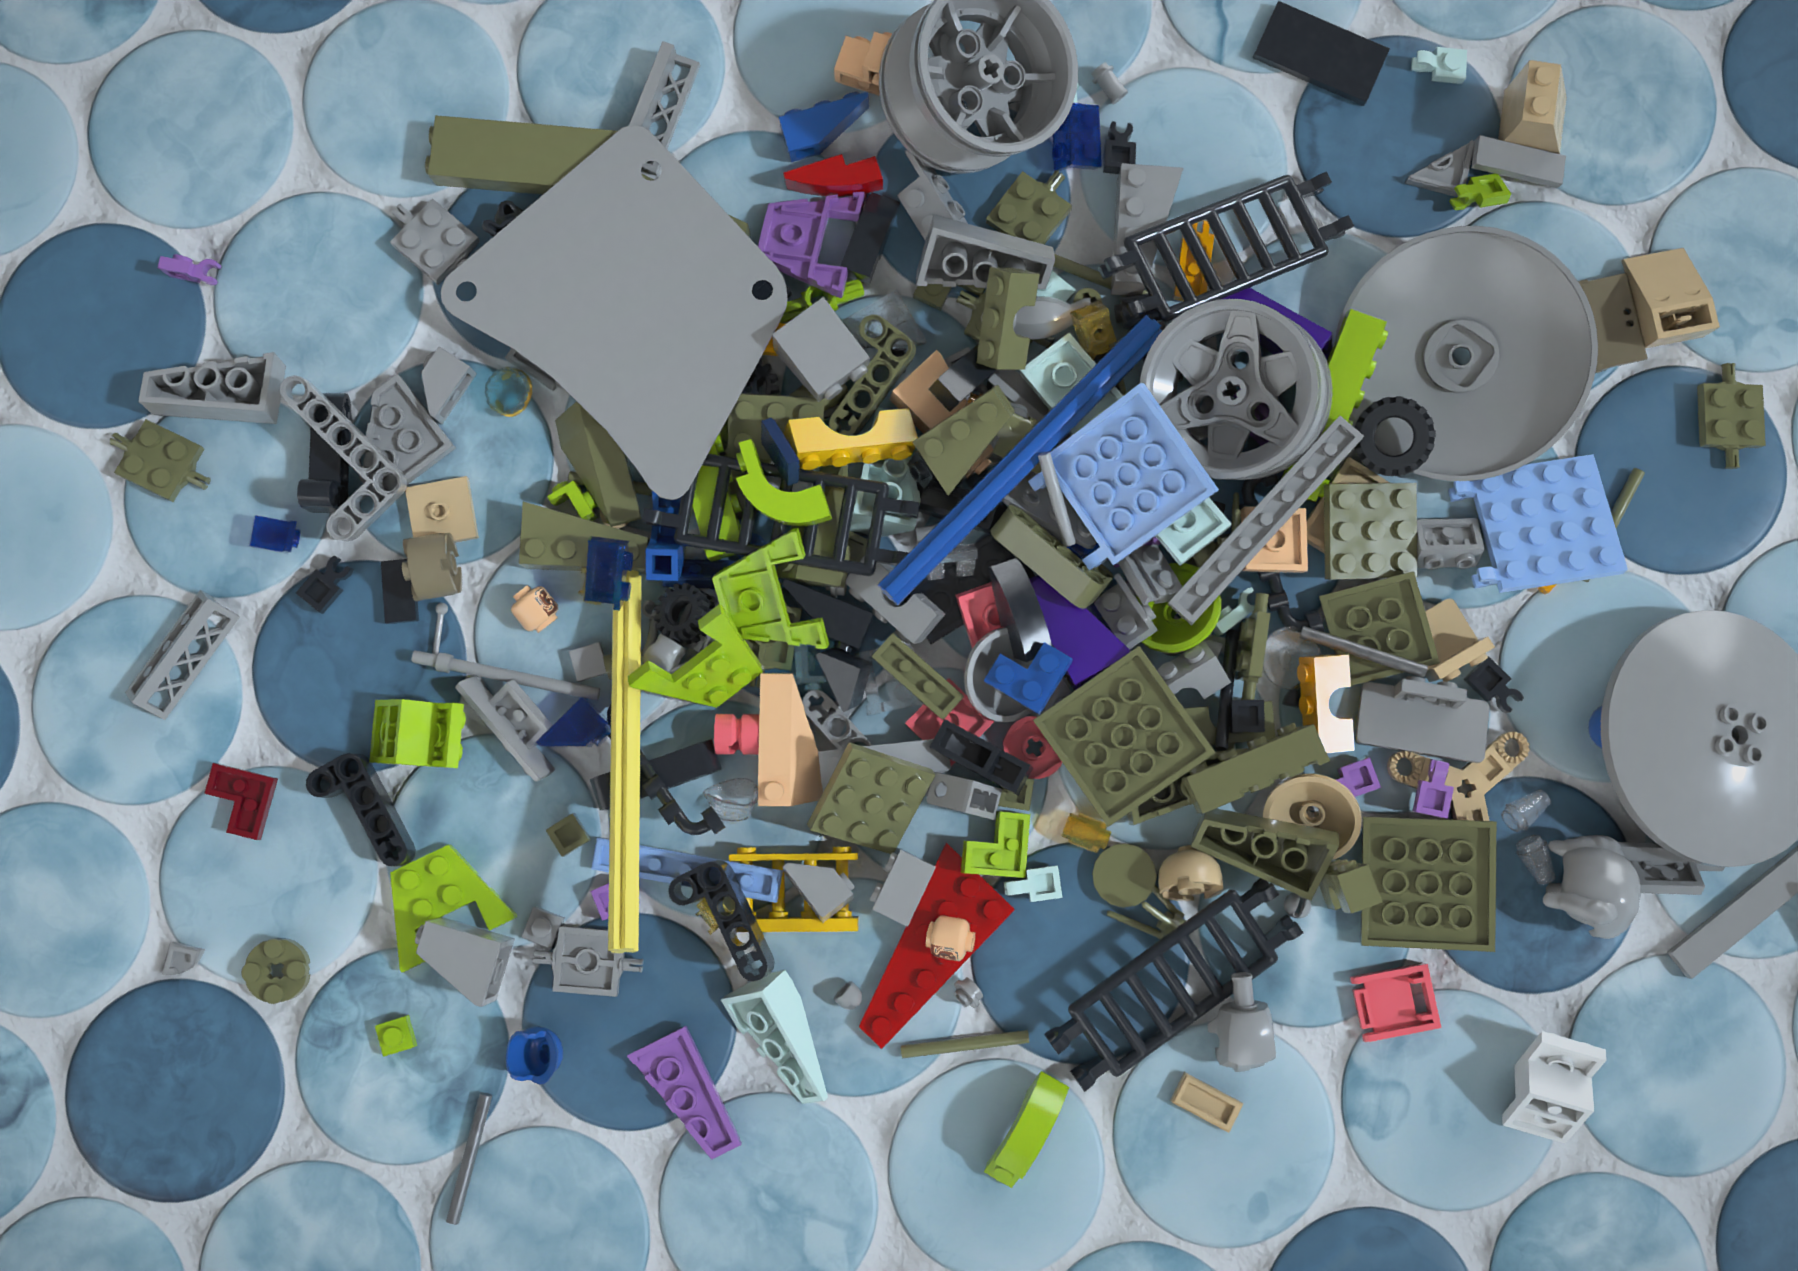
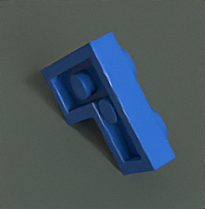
M1044 642L1028 669L1000 653L983 681L1040 715L1073 662V659Z

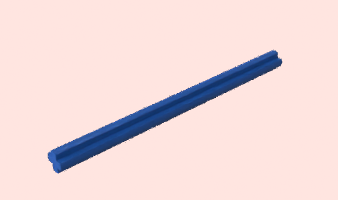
M1145 315L877 584L883 593L896 605H899L1039 463L1038 455L1050 452L1149 352L1152 344L1162 332L1160 329L1161 325L1155 319L1151 320Z

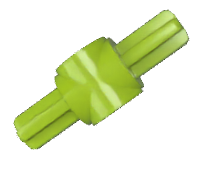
M859 279L847 282L843 298L831 295L814 286H809L806 291L800 292V298L787 302L786 310L779 323L794 319L813 305L811 302L817 296H824L828 299L827 302L834 311L839 310V304L864 296L863 285Z

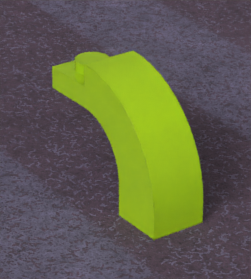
M749 439L739 443L741 452L736 453L741 471H747L748 474L737 477L736 480L743 494L758 511L776 522L791 526H810L832 520L821 485L798 492H785L776 489L768 483L764 475L753 441Z
M1043 1071L1038 1074L1028 1088L1021 1108L1009 1132L987 1162L984 1173L1010 1188L1015 1185L1019 1178L1023 1179L1041 1151L1057 1120L1069 1090L1067 1085Z

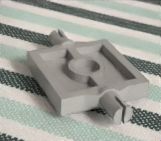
M433 198L420 212L414 215L401 204L397 205V209L394 208L392 214L402 221L404 226L390 241L391 245L437 285L467 260L469 253L480 243L479 238Z
M559 926L558 940L553 952L534 950L533 956H537L533 958V964L552 965L554 974L553 992L617 997L623 971L642 973L643 966L633 965L644 964V959L625 958L624 953H611V951H608V930Z

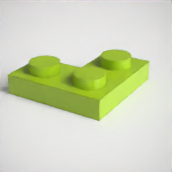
M997 811L994 843L963 840L961 873L1025 878L1030 814Z

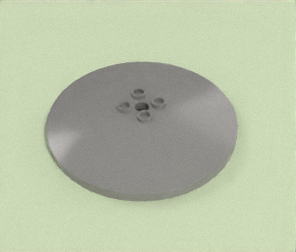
M1457 226L1443 228L1420 235L1396 247L1381 258L1357 284L1343 309L1336 330L1335 339L1344 316L1350 309L1387 321L1384 329L1388 331L1387 339L1383 348H1377L1372 360L1377 361L1371 378L1364 379L1360 389L1365 391L1363 400L1358 409L1353 408L1349 420L1353 421L1352 425L1355 427L1360 414L1370 404L1385 397L1401 396L1416 401L1432 417L1436 437L1435 445L1429 458L1412 473L1446 481H1472L1499 476L1516 470L1545 453L1560 440L1580 414L1589 396L1597 366L1598 340L1596 324L1587 296L1577 279L1554 254L1543 246L1514 232L1494 227ZM1466 348L1470 352V360L1467 364L1457 365L1454 363L1452 353L1455 349ZM1386 419L1375 430V444L1384 454L1391 456L1400 455L1406 452L1412 444V428L1403 419Z
M1706 610L1685 613L1662 620L1648 628L1628 646L1618 660L1607 684L1602 703V751L1609 778L1620 802L1638 827L1654 842L1674 855L1693 863L1716 867H1736L1760 863L1775 857L1798 840V654L1769 628L1742 615L1725 611ZM1733 728H1736L1739 732L1740 738L1738 743L1732 738Z

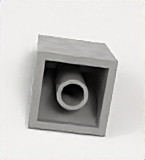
M824 297L772 334L773 347L776 354L818 402L824 398L827 400L834 398L843 390L841 385L849 379L853 382L858 380L868 371L866 367L869 365L870 357Z
M444 917L425 921V925L419 927L415 937V943L418 944L416 954L474 1005L483 1007L497 1000L515 938Z

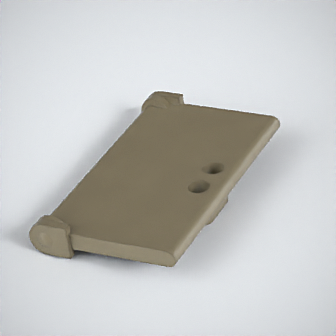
M1627 273L1591 281L1587 279L1578 281L1591 306L1597 329L1598 356L1595 373L1606 371L1608 368L1647 360L1648 357Z

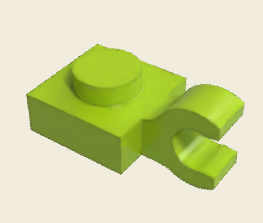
M1489 174L1471 177L1467 185L1460 184L1455 186L1454 190L1459 197L1451 198L1449 202L1454 210L1465 209L1473 202H1476L1482 208L1508 203L1511 192L1499 174Z

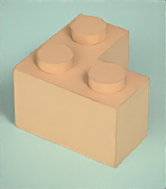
M874 31L871 42L860 36L854 38L845 36L834 67L835 82L880 96V63L892 33L884 32L881 34Z

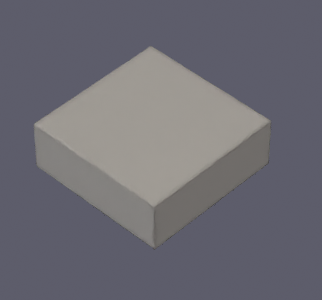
M600 642L569 651L578 682L607 674L603 661L604 652Z

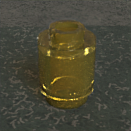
M1070 813L1061 837L1068 839V843L1097 853L1099 848L1105 850L1111 831L1106 830L1107 825L1100 820L1078 813V815Z

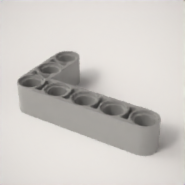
M289 376L280 385L282 398L366 480L329 517L326 524L327 532L334 539L353 541L405 492L407 479L311 382L300 376ZM297 384H303L305 388L303 397L294 400L292 389ZM325 406L328 410V417L325 421L318 423L315 419V412L318 408ZM344 429H349L351 440L348 444L341 446L337 439L338 434ZM370 451L374 455V463L369 468H363L360 462L361 456L365 452ZM394 474L397 478V486L393 490L387 491L383 486V480L387 475ZM366 496H370L374 500V508L369 513H364L360 507L362 499ZM343 518H347L351 522V530L346 535H341L338 531V523Z

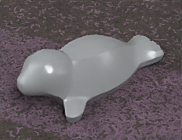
M1036 296L1035 306H1024L1016 313L1013 321L1014 332L1030 339H1042L1054 336L1071 325L1092 327L1090 298H1084L1069 304L1053 297Z

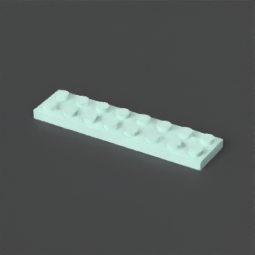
M1068 333L1029 362L1025 370H1020V375L1048 409L1051 410L1096 363L1075 338ZM1114 387L1069 434L1071 436L1123 397V395ZM1208 498L1155 537L1181 566L1227 530L1231 523L1213 501Z

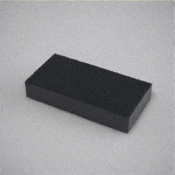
M407 559L381 561L384 618L386 624L419 621L418 601H415L412 595L411 580L406 581L402 572V562L407 561Z

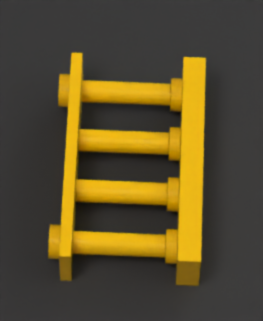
M848 846L832 847V853H756V847H738L737 854H729V861H740V863L753 865V861L772 860V869L783 870L785 860H804V865L817 866V860H836V872L838 875L844 873L848 877V860H858V853H852V847ZM784 871L782 873L778 902H772V911L769 912V917H756V912L753 911V899L746 898L762 932H843L859 930V916L852 917V911H849V903L824 923L821 922L805 900L804 911H801V917H788V911H785ZM741 926L737 929V932H748L746 928Z

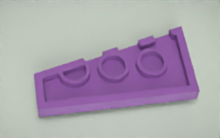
M687 1026L627 1055L630 1061L644 1074V1078L652 1088L654 1087L666 1101V1105L673 1113L675 1112L685 1128L711 1160L742 1144Z

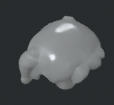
M1588 835L1564 841H1550L1548 844L1549 850L1563 857L1564 875L1562 883L1549 882L1546 887V894L1543 897L1545 906L1564 910L1575 920L1594 927V929L1589 930L1590 935L1593 937L1610 939L1619 936L1627 930L1639 910L1641 887L1635 867L1625 858L1621 845L1615 839L1604 835Z

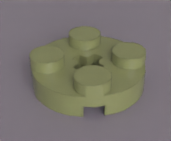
M271 939L261 942L252 949L247 956L241 975L246 982L247 988L256 998L269 1004H276L294 999L307 987L311 975L309 974L310 958L303 946L294 940ZM282 963L284 967L281 971L284 976L282 978L279 976L273 977L271 975L272 964L278 965Z

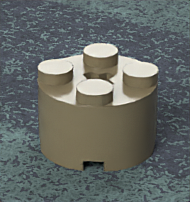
M437 533L403 539V549L407 561L402 562V572L406 581L411 580L412 582L411 590L415 601L461 593L463 584L461 567H457L455 557H459L450 533Z

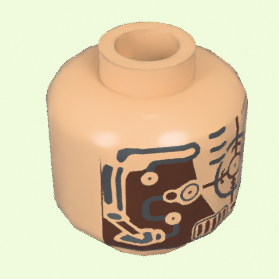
M527 585L513 596L516 602L512 605L511 612L526 631L536 630L539 633L558 618L556 616L558 604L542 586H537L531 590Z
M943 915L939 916L935 922H930L926 937V947L931 948V953L935 957L961 961L967 951H973L975 933L970 932V925L967 920Z

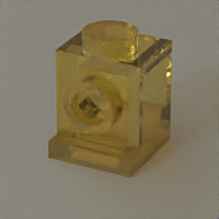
M1100 301L1070 312L1080 346L1087 353L1092 352L1093 355L1109 351V344L1117 341L1109 317V309ZM1101 328V332L1094 334L1097 329Z

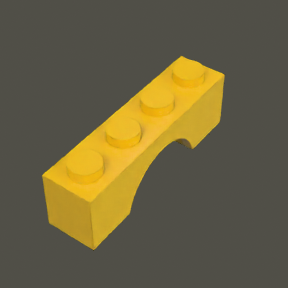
M909 408L879 411L872 429L857 436H847L831 430L820 417L788 420L783 434L800 460L799 469L802 468L804 470H813L820 466L829 465L842 467L849 463L857 462L871 464L885 459L903 460L911 457L915 449L913 441L918 438Z

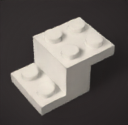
M1541 1031L1514 1065L1516 1098L1502 1114L1503 1126L1566 1143L1594 1112L1592 1077L1607 1061L1606 1050L1588 1043L1560 1037L1554 1033Z

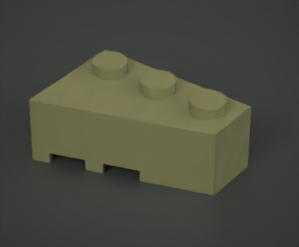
M996 385L913 441V444L947 495L956 488L1015 413L1014 408L999 385Z

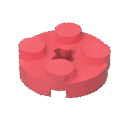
M1028 716L1016 721L1008 729L1003 739V751L1033 767L1028 779L1048 777L1055 773L1062 764L1058 755L1033 720L1037 718L1036 716ZM1032 739L1034 742H1042L1043 746L1039 749L1041 754L1038 757L1034 753L1028 754L1026 752V749L1029 747L1028 740Z

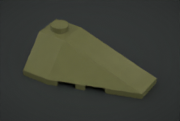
M576 401L555 420L561 449L611 527L642 519L628 457L607 430Z
M833 465L821 466L819 472L848 476V465L842 467H835ZM825 486L824 494L832 520L819 523L814 555L832 557L844 493L843 488ZM792 526L790 530L799 528L803 542L805 526ZM847 546L845 560H850V546ZM785 562L779 563L777 568L778 578L787 579L803 586L845 588L847 573Z

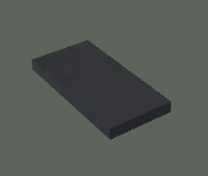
M1278 1L1253 55V59L1364 106L1390 48Z
M991 534L933 569L903 600L905 604L913 594L922 593L945 613L943 618L926 637L930 645L965 625L955 595L990 583L988 566L1016 557ZM1019 559L1028 578L1034 577L1033 571Z

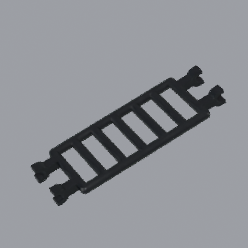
M1324 172L1298 185L1295 184L1290 175H1283L1126 237L1124 239V246L1127 252L1106 258L1104 260L1105 264L1098 267L1104 280L1122 270L1135 266L1149 297L1126 305L1127 309L1120 312L1124 323H1130L1153 311H1157L1162 321H1169L1195 306L1221 300L1326 257L1329 249L1325 242L1344 236L1346 234L1345 231L1354 226L1351 218L1347 215L1318 229L1303 200L1306 197L1322 193L1324 191L1323 187L1332 183L1328 173ZM1282 189L1285 190L1314 247L1313 249L1300 254L1270 195L1271 193ZM1256 199L1259 200L1288 259L1274 264L1244 204ZM1233 209L1262 267L1261 270L1248 275L1218 214ZM1205 219L1236 280L1225 285L1221 284L1192 226ZM1177 230L1181 231L1210 291L1195 296L1166 237L1167 234ZM1154 240L1184 300L1170 307L1139 245Z
M708 453L702 464L719 468L707 536L688 533L699 471L689 490L681 496L678 515L644 508L642 521L646 522V525L674 528V541L678 545L747 556L762 547L750 544L757 509L747 498L745 499L738 542L719 539L731 470L741 471L737 458ZM761 462L765 476L781 478L780 490L792 492L793 485L787 486L775 464ZM799 469L798 481L813 483L812 487L821 485L823 491H825V486L843 488L844 493L832 557L813 554L819 525L815 524L805 526L802 542L806 554L804 559L785 563L872 576L875 573L877 563L896 566L909 553L879 548L885 513H891L918 519L919 502L888 498L889 485L884 482ZM857 491L876 494L864 563L845 560ZM774 521L770 542L785 534L786 524Z
M1259 878L1254 882L1252 888L1241 896L1236 890H1228L1069 1005L1068 1012L1072 1018L1060 1027L1050 1029L1044 1035L1058 1055L1080 1034L1083 1033L1098 1056L1086 1064L1078 1065L1070 1071L1084 1092L1091 1088L1096 1079L1108 1070L1115 1077L1121 1076L1233 994L1232 979L1221 985L1189 937L1199 927L1205 924L1235 972L1251 973L1252 980L1278 961V955L1275 952L1276 948L1286 941L1294 940L1303 934L1298 923L1293 922L1287 914L1277 922L1276 927L1264 934L1250 913L1261 903L1271 901L1279 895L1272 883L1269 884L1266 880ZM1230 905L1263 955L1249 967H1247L1215 917ZM1179 943L1211 992L1209 996L1198 1004H1195L1163 956V953ZM1151 962L1185 1010L1184 1014L1169 1023L1136 974ZM1125 981L1159 1029L1158 1033L1145 1042L1141 1039L1110 993ZM1098 1000L1103 1004L1133 1048V1051L1119 1061L1084 1013L1087 1008Z

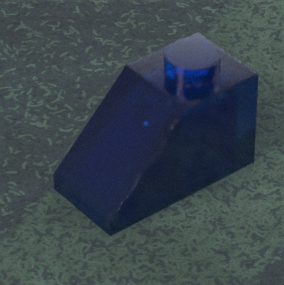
M581 697L536 743L540 747L588 748L594 744L598 747L608 739L610 726L607 718L587 698Z

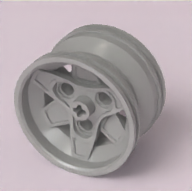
M934 0L906 18L893 32L884 49L879 70V92L882 107L896 137L920 161L938 170L957 174L974 173L988 169L1011 155L1031 149L1051 137L1069 114L1078 83V61L1072 35L1063 17L1050 0ZM960 21H973L981 25L976 32L972 29L963 30ZM959 42L965 47V53L960 49ZM928 46H930L935 57L928 58ZM1008 47L1016 61L1006 60ZM1004 74L1007 76L1009 84L1004 80ZM961 98L966 101L967 109L963 107ZM1021 102L1018 113L1012 121L1008 104ZM974 122L982 137L974 136L966 131V129Z
M1221 299L1206 302L1187 310L1165 327L1152 344L1146 356L1140 377V383L1146 385L1209 477L1215 479H1260L1291 467L1320 438L1329 418L1333 393L1330 369L1321 348L1312 336L1300 325L1266 305L1243 299ZM1224 333L1219 352L1202 345L1208 339ZM1259 334L1274 341L1283 350V353L1262 357ZM1246 351L1249 355V363L1246 367L1238 369L1235 365V358L1238 353ZM1182 373L1192 384V387L1177 395L1178 381ZM1296 384V398L1290 415L1278 397ZM1210 396L1214 401V407L1209 413L1204 414L1200 409V403L1204 397ZM1266 403L1270 409L1269 416L1265 420L1259 421L1255 417V409L1259 404ZM1208 425V447L1197 440L1188 428ZM1250 432L1269 440V442L1254 450L1242 452Z

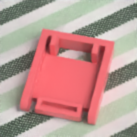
M1418 963L1350 977L1351 984L1363 983L1362 988L1353 989L1360 1028L1373 1029V1032L1362 1034L1364 1042L1441 1028L1427 963ZM1410 983H1421L1426 1012L1416 1013Z

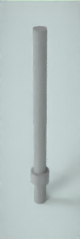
M414 650L412 654V663L435 667L436 671L450 673V671H456L505 682L514 679L519 685L597 701L600 696V688L455 659L453 655L440 652L436 655Z

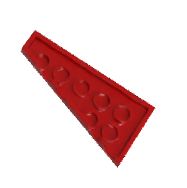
M947 843L943 847L933 875L908 927L906 926L859 1024V1028L881 1049L1015 910L979 874L961 873L962 857ZM944 915L965 919L970 925V932L975 933L973 951H967L961 961L937 958L931 953V948L926 947L930 922H935L939 916Z

